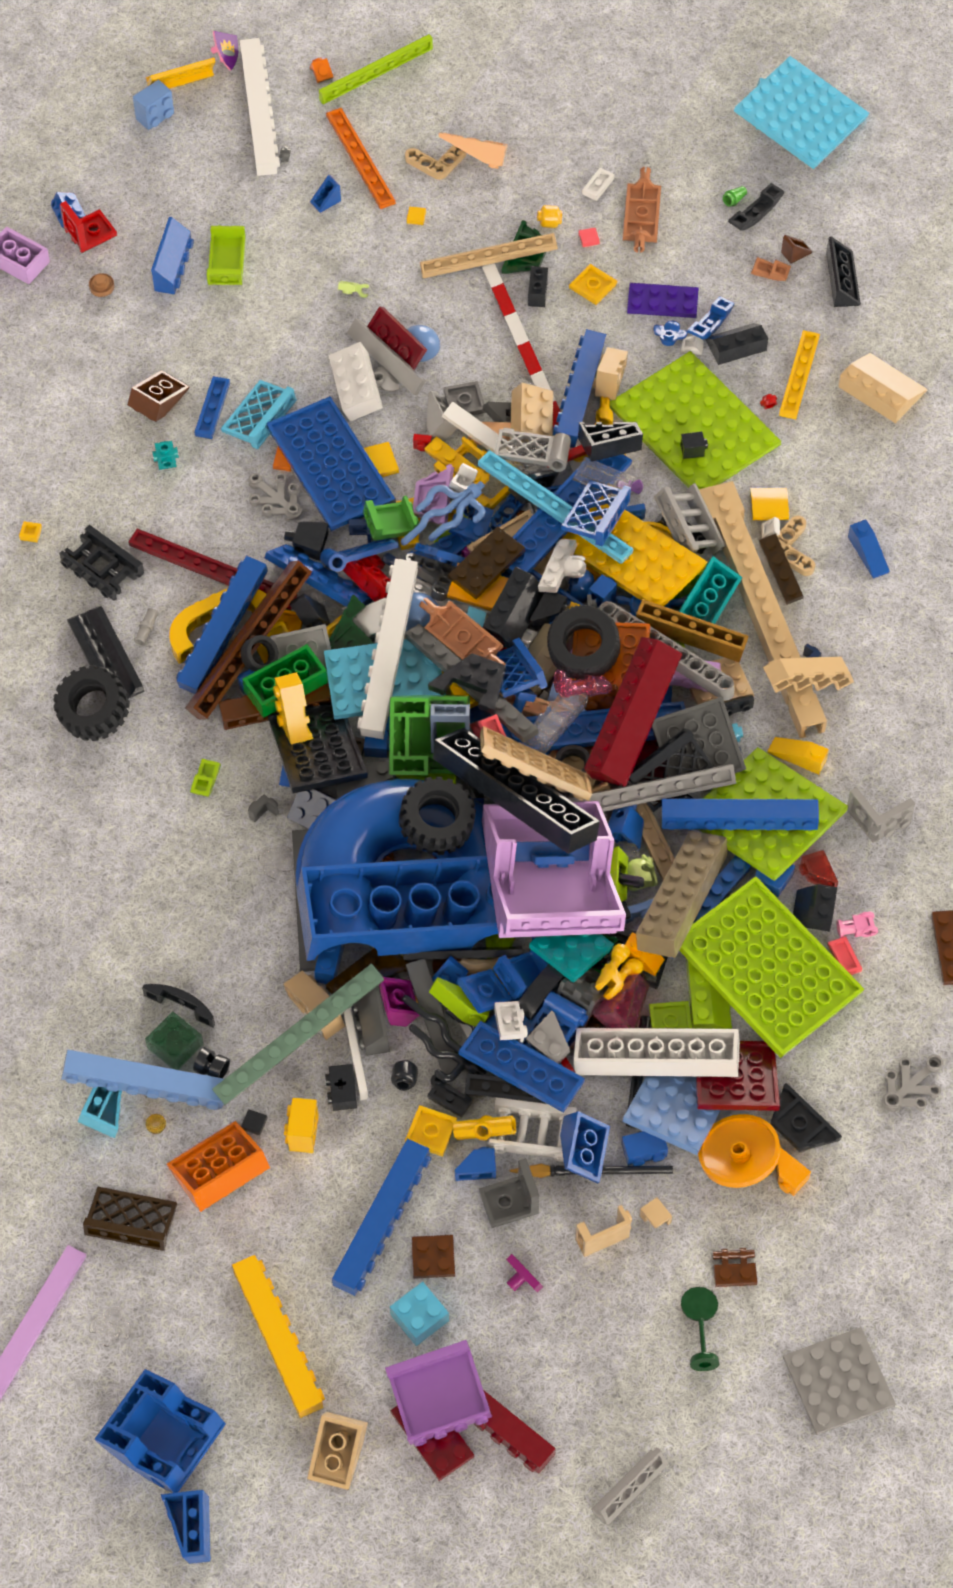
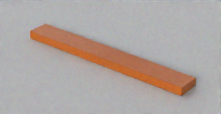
M338 108L327 112L326 117L378 207L383 209L396 204L393 195L343 109Z

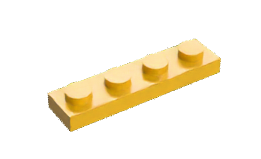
M437 436L424 448L425 452L436 461L439 460L445 466L452 464L454 474L458 473L462 463L476 469L478 473L474 484L481 481L485 485L490 480L488 475Z

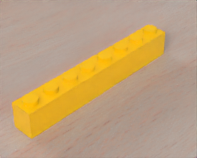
M252 1255L232 1264L235 1277L299 1417H305L322 1409V1401L325 1400L321 1388L317 1389L314 1384L317 1380L312 1369L308 1370L305 1365L308 1363L304 1351H299L297 1347L300 1344L295 1332L291 1333L288 1328L291 1326L287 1314L283 1315L280 1310L283 1306L279 1297H274L271 1291L274 1290L271 1279H266L263 1273L266 1269L262 1260L258 1261L256 1256Z

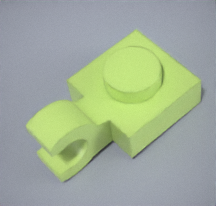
M340 281L338 284V290H342L344 294L358 292L361 297H368V294L362 292V288H369L368 284Z

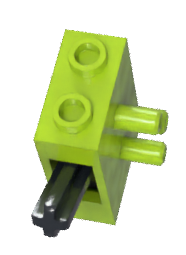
M619 846L614 847L610 875L622 902L627 900V886L640 888L645 884L643 877L628 875V856Z

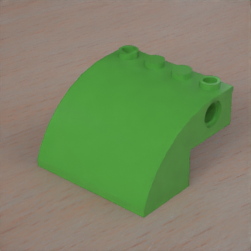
M470 695L390 697L389 775L454 774L433 759L434 753H431V704L470 705ZM436 722L437 738L463 727L465 728V722Z

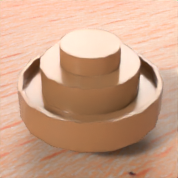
M99 273L90 278L89 290L93 295L105 297L113 292L115 285L110 275Z

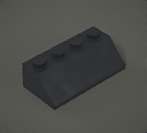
M517 567L511 573L483 625V628L502 643L505 648L514 646L512 640L522 639L530 624V619L545 593L539 592V582L532 574Z

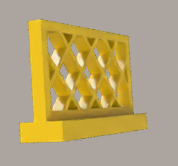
M215 58L150 75L145 78L147 85L149 86L159 79L165 86L171 89L213 77L212 69L215 65Z

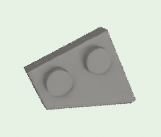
M553 1011L526 1038V1041L537 1051L558 1064L570 1052Z

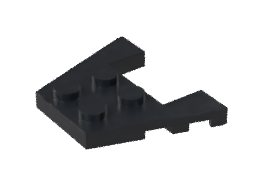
M472 653L428 684V690L444 695L452 683H457L485 694L478 703V707L480 710L495 714L506 666Z

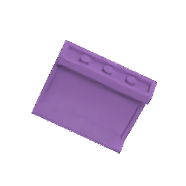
M467 1340L385 1367L410 1445H423L427 1443V1439L433 1437L441 1439L446 1437L450 1431L461 1432L466 1430L468 1425L473 1423L481 1425L488 1422V1418L492 1417Z

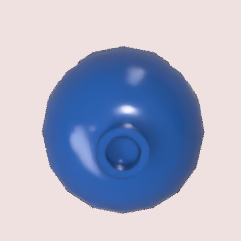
M586 569L583 577H570L568 583L570 584L569 591L567 590L566 592L581 603L586 602L589 588L595 581L593 574Z

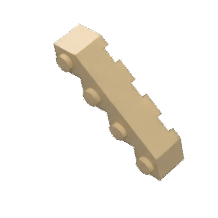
M842 657L780 658L770 661L763 667L776 693L791 685L798 692L812 684L816 691H819L831 684H834L836 689L840 690L854 683Z

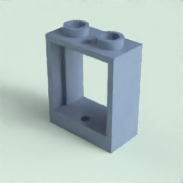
M431 704V753H434L435 740L438 739L436 722H465V729L470 731V705Z

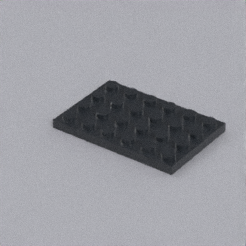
M332 703L305 708L306 716L309 717L310 723H307V726L312 733L313 739L292 745L283 727L278 725L277 716L279 713L268 715V722L292 794L368 778V773L348 718L334 720Z

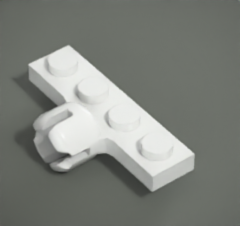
M560 539L556 543L539 582V592L557 593L565 576L571 578H581L586 572L585 558L573 555L577 547L576 540Z

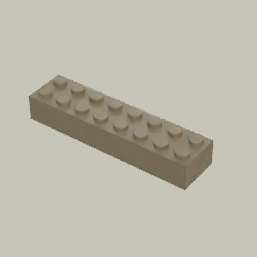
M689 831L636 932L638 951L676 958L728 855L727 837Z

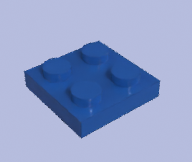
M492 969L462 977L458 981V985L478 1013L494 1009L496 1002L512 1001L511 996Z

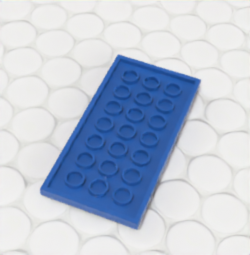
M331 396L266 423L267 429L324 521L328 523L331 531L349 524V519L363 518L365 501L373 500L374 506L396 503V498Z

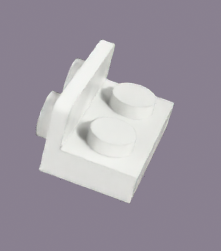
M519 1001L496 1002L494 1004V1011L500 1040L517 1039L518 1042L523 1044L524 1038L527 1037V1026L523 1025L524 1011L520 1009Z

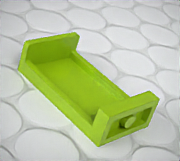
M210 226L211 241L209 267L207 269L208 285H242L246 240L245 227Z

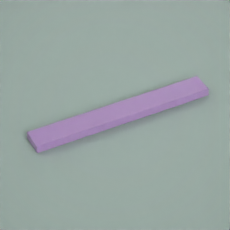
M67 1245L0 1356V1400L87 1257L85 1253Z

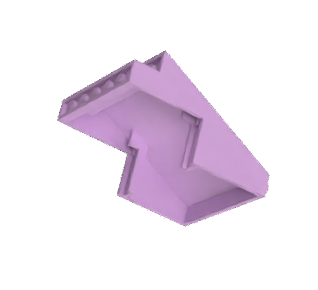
M599 801L573 802L598 819L600 823L597 840L590 843L589 861H574V864H568L566 868L557 867V864L549 865L548 868H538L532 862H515L516 842L549 840L498 804L483 805L482 826L499 938L613 934L616 931H624L626 913L610 875L614 838Z

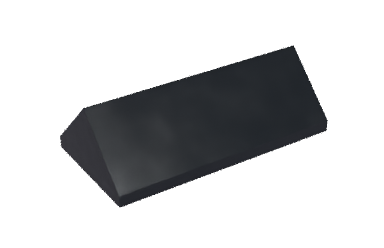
M830 236L828 238L826 256L834 307L860 306L853 251Z

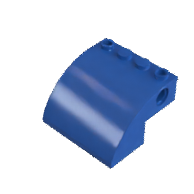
M144 1369L94 1440L115 1458L147 1480L171 1493H177L195 1470L226 1423L215 1410L186 1397L175 1383Z

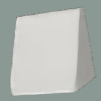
M694 335L684 338L681 353L691 351L693 354L702 355L704 341Z

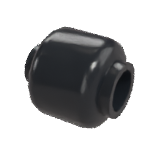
M409 1060L396 1062L392 1068V1084L402 1091L413 1088L417 1082L418 1067Z

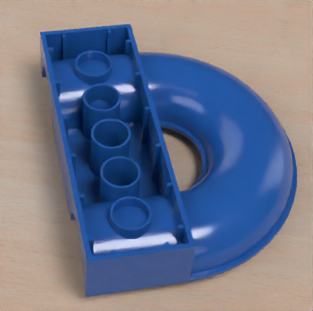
M396 779L368 784L341 796L323 810L307 831L296 863V891L307 961L315 960L318 954L330 947L347 943L370 945L377 950L378 956L472 949L473 945L481 939L498 934L482 826L483 805L470 797L475 803V822L469 839L464 842L460 849L456 847L455 852L450 854L448 851H445L444 855H438L437 852H433L432 855L438 859L394 862L381 861L387 855L397 850L416 849V845L413 844L411 846L407 842L408 837H403L401 833L399 813L404 795H406L410 787H414V784L419 781L418 779ZM430 804L419 810L422 820L432 827L443 828L455 822L453 813L445 806Z

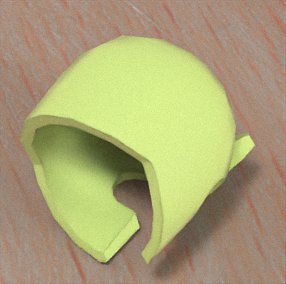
M643 854L642 858H635L628 862V875L643 877L645 884L640 888L628 886L629 890L637 891L658 885L652 857H647Z

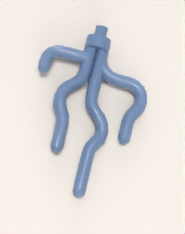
M483 482L472 483L466 490L460 493L452 491L445 485L432 487L428 491L426 498L416 507L417 512H422L428 507L434 495L438 492H443L454 500L445 508L426 512L421 518L419 525L401 540V545H407L427 526L430 518L447 515L456 507L455 519L442 524L429 535L430 541L436 540L446 530L458 526L463 519V511L469 504L478 510V513L473 517V522L478 523L482 520L486 513L485 508L476 499L482 494L481 489L485 487Z

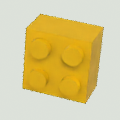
M292 1098L291 1105L287 1106L288 1124L285 1123L284 1127L285 1144H288L289 1151L314 1153L319 1118L317 1100Z

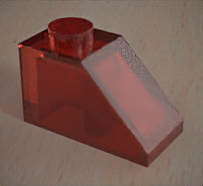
M824 850L802 856L799 870L802 876L805 875L808 882L815 885L821 884L838 887V880Z

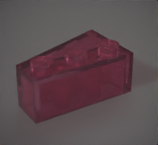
M639 974L627 976L623 982L622 990L610 1000L605 998L594 1013V1016L606 1028H637L650 986Z

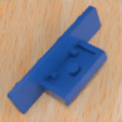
M550 841L516 842L515 862H532L538 868H548L552 864H557V867L566 868L568 864H574V861H589L590 844L568 854Z

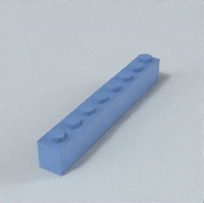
M67 1050L61 1079L71 1084L83 1083L93 1088L98 1086L105 1087L109 1091L121 1090L126 1091L130 1095L143 1094L152 1099L159 1097L169 1102H186L190 1106L202 1105L211 1110L222 1109L224 1105L212 1090L224 1080L223 1078Z

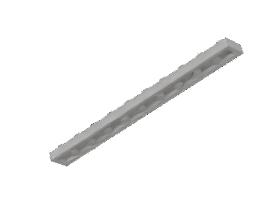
M733 764L628 785L626 787L594 792L589 801H599L602 811H608L736 784ZM575 797L567 798L572 802L588 801L586 799H583V801L576 799Z

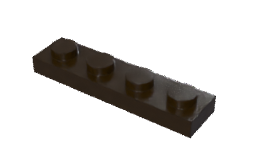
M776 533L760 539L759 544L786 605L804 599Z

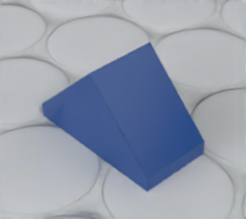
M331 175L326 177L310 201L320 213L341 202L340 185Z

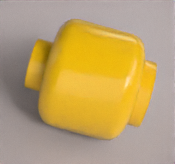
M543 205L541 211H537V221H540L542 227L557 228L562 223V210H559L558 206Z

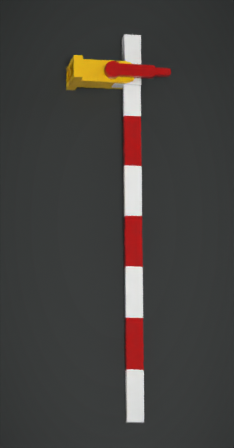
M495 263L483 265L482 269L534 386L551 390ZM553 395L552 426L554 429L555 425H559L556 420L558 413L561 411ZM582 445L575 446L574 448L570 447L567 462L572 472L588 458Z

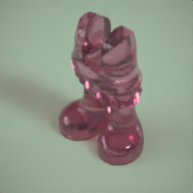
M556 670L554 674L555 691L559 693L561 698L585 693V696L590 695L592 697L608 694L612 691L611 683L604 676L587 675L585 679L571 680L563 670Z

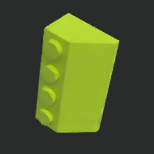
M686 958L692 1029H732L730 1004Z

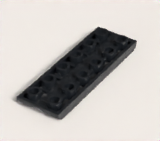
M102 606L67 619L89 665H96L98 669L99 667H104L108 671L113 672L126 689L128 699L145 692Z

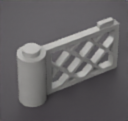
M503 428L499 429L495 454L503 460L549 466L553 471L561 472L566 469L571 438L564 433L547 436ZM502 436L511 437L512 439L506 442ZM528 439L530 442L523 444L520 440ZM541 441L548 442V444L543 447L538 443ZM517 443L520 447L513 449L510 445ZM534 445L537 450L531 452L528 448ZM504 448L509 451L508 453H499ZM523 450L527 453V455L520 456L518 454ZM542 453L546 458H537L536 455Z

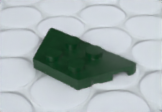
M522 220L513 241L541 236V234L535 228L531 229L527 226V222ZM546 252L506 260L501 269L502 274L531 271V266L541 267Z

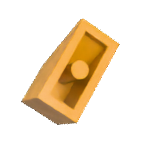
M632 932L625 943V946L630 950V955L626 961L631 958L640 960L644 967L643 970L655 976L665 959L658 954L638 951L636 934Z
M781 1148L780 1158L776 1165L777 1182L783 1192L794 1196L809 1180L811 1171Z

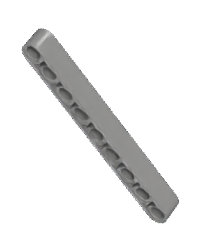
M607 601L600 605L601 610L610 613L608 615L611 616L614 622L646 624L613 602ZM650 626V638L660 640L682 653L676 668L677 672L718 698L723 697V700L727 701L734 697V681L730 676Z

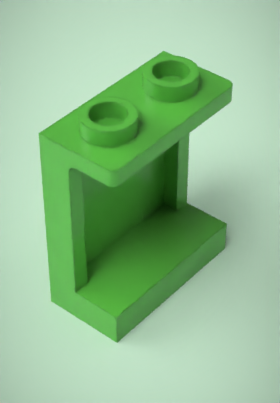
M407 495L403 496L401 502L374 506L373 500L365 501L363 514L373 541L406 536L419 525L418 517L413 512V504L411 501L409 502Z

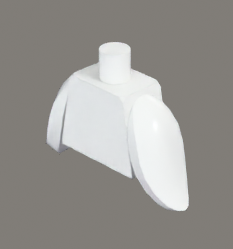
M384 598L367 605L353 619V622L368 637L376 638V633L381 630L379 619L380 615H384L385 611L382 609Z

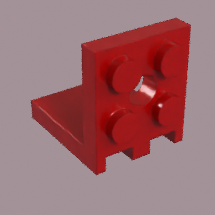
M66 201L60 203L65 232H69L74 244H78L81 253L117 236V231L100 209L79 219ZM92 228H97L96 231H90Z

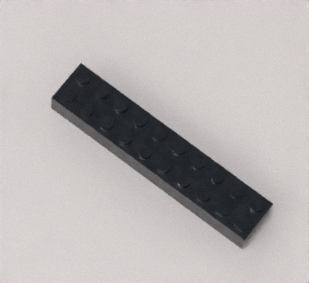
M464 727L435 740L433 759L566 853L574 852L597 840L600 823L598 819L547 784L539 782L537 777L531 774L530 776L523 775L519 772V769L513 766L508 768L502 765L501 761L496 758L491 760L483 756L480 738Z

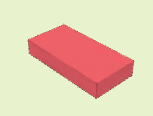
M846 936L828 942L827 945L833 957L851 975L862 972V967Z

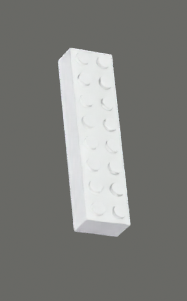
M577 1028L573 1061L575 1072L578 1075L738 1077L739 1031L738 1029Z

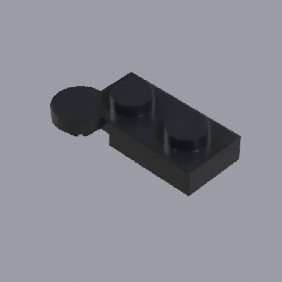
M435 1074L431 1077V1086L433 1088L427 1095L428 1099L462 1118L472 1104L473 1099L450 1085H446V1082L438 1079Z

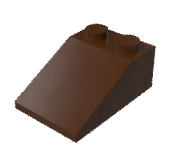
M160 370L131 388L127 405L136 412L148 417V419L157 422L167 415L189 390L190 386Z

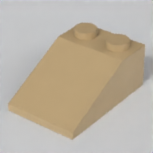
M330 1412L321 1415L307 1479L349 1490L364 1443L368 1422Z

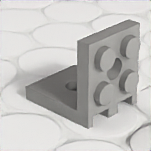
M856 787L850 791L847 811L872 843H875L883 837L888 838L892 836L897 829H904L910 825L915 802L910 798L879 816Z

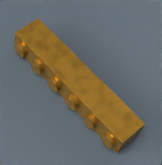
M643 599L636 614V618L646 624H650L652 628L672 640L739 663L749 637L748 635Z

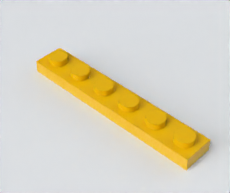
M805 330L802 332L779 412L781 417L797 419L820 338L818 333Z

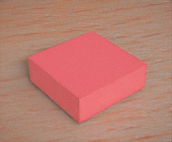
M596 228L579 230V237L583 247L600 243Z

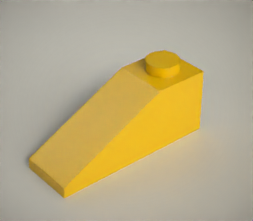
M774 737L767 753L819 775L827 761L829 749L809 741Z

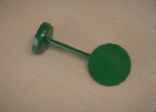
M693 1287L687 1290L681 1298L682 1312L691 1320L699 1322L701 1352L691 1357L690 1367L696 1371H711L716 1369L720 1362L716 1354L706 1352L704 1321L714 1317L718 1310V1300L709 1289Z

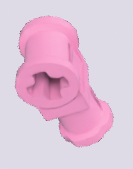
M863 912L859 915H853L852 920H837L839 937L853 933L855 937L876 935L878 928L875 927L873 921L874 913Z

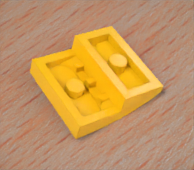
M750 488L753 520H770L774 517L779 520H789L787 488Z

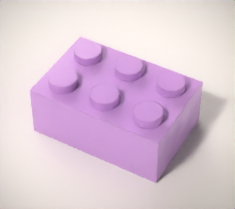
M5 227L0 233V269L30 284L50 263L48 249Z

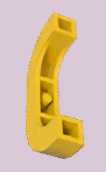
M227 589L195 602L181 611L173 620L169 631V638L173 655L178 664L185 662L187 656L192 654L194 650L189 640L190 634L196 628L210 622L213 609L218 607L221 602L220 597ZM258 589L247 610L253 613L266 596V593Z

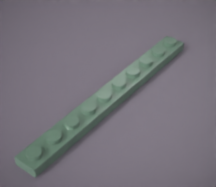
M370 964L212 1090L226 1106L382 983L384 978Z

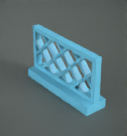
M259 380L222 426L221 431L249 442L252 447L259 449L271 434L267 429L266 423L285 416L297 401L294 389L288 386L284 389ZM261 387L268 389L266 392L258 393ZM274 394H281L278 398H272ZM270 396L271 400L260 402V398ZM258 399L259 403L248 405L250 401ZM272 405L269 410L263 411L262 407ZM260 408L261 412L255 414L250 413L254 409ZM248 411V416L238 417L240 413ZM262 417L259 422L253 423L252 419ZM250 420V425L241 427L240 423ZM238 424L239 428L229 429L231 425ZM253 429L248 436L242 433Z

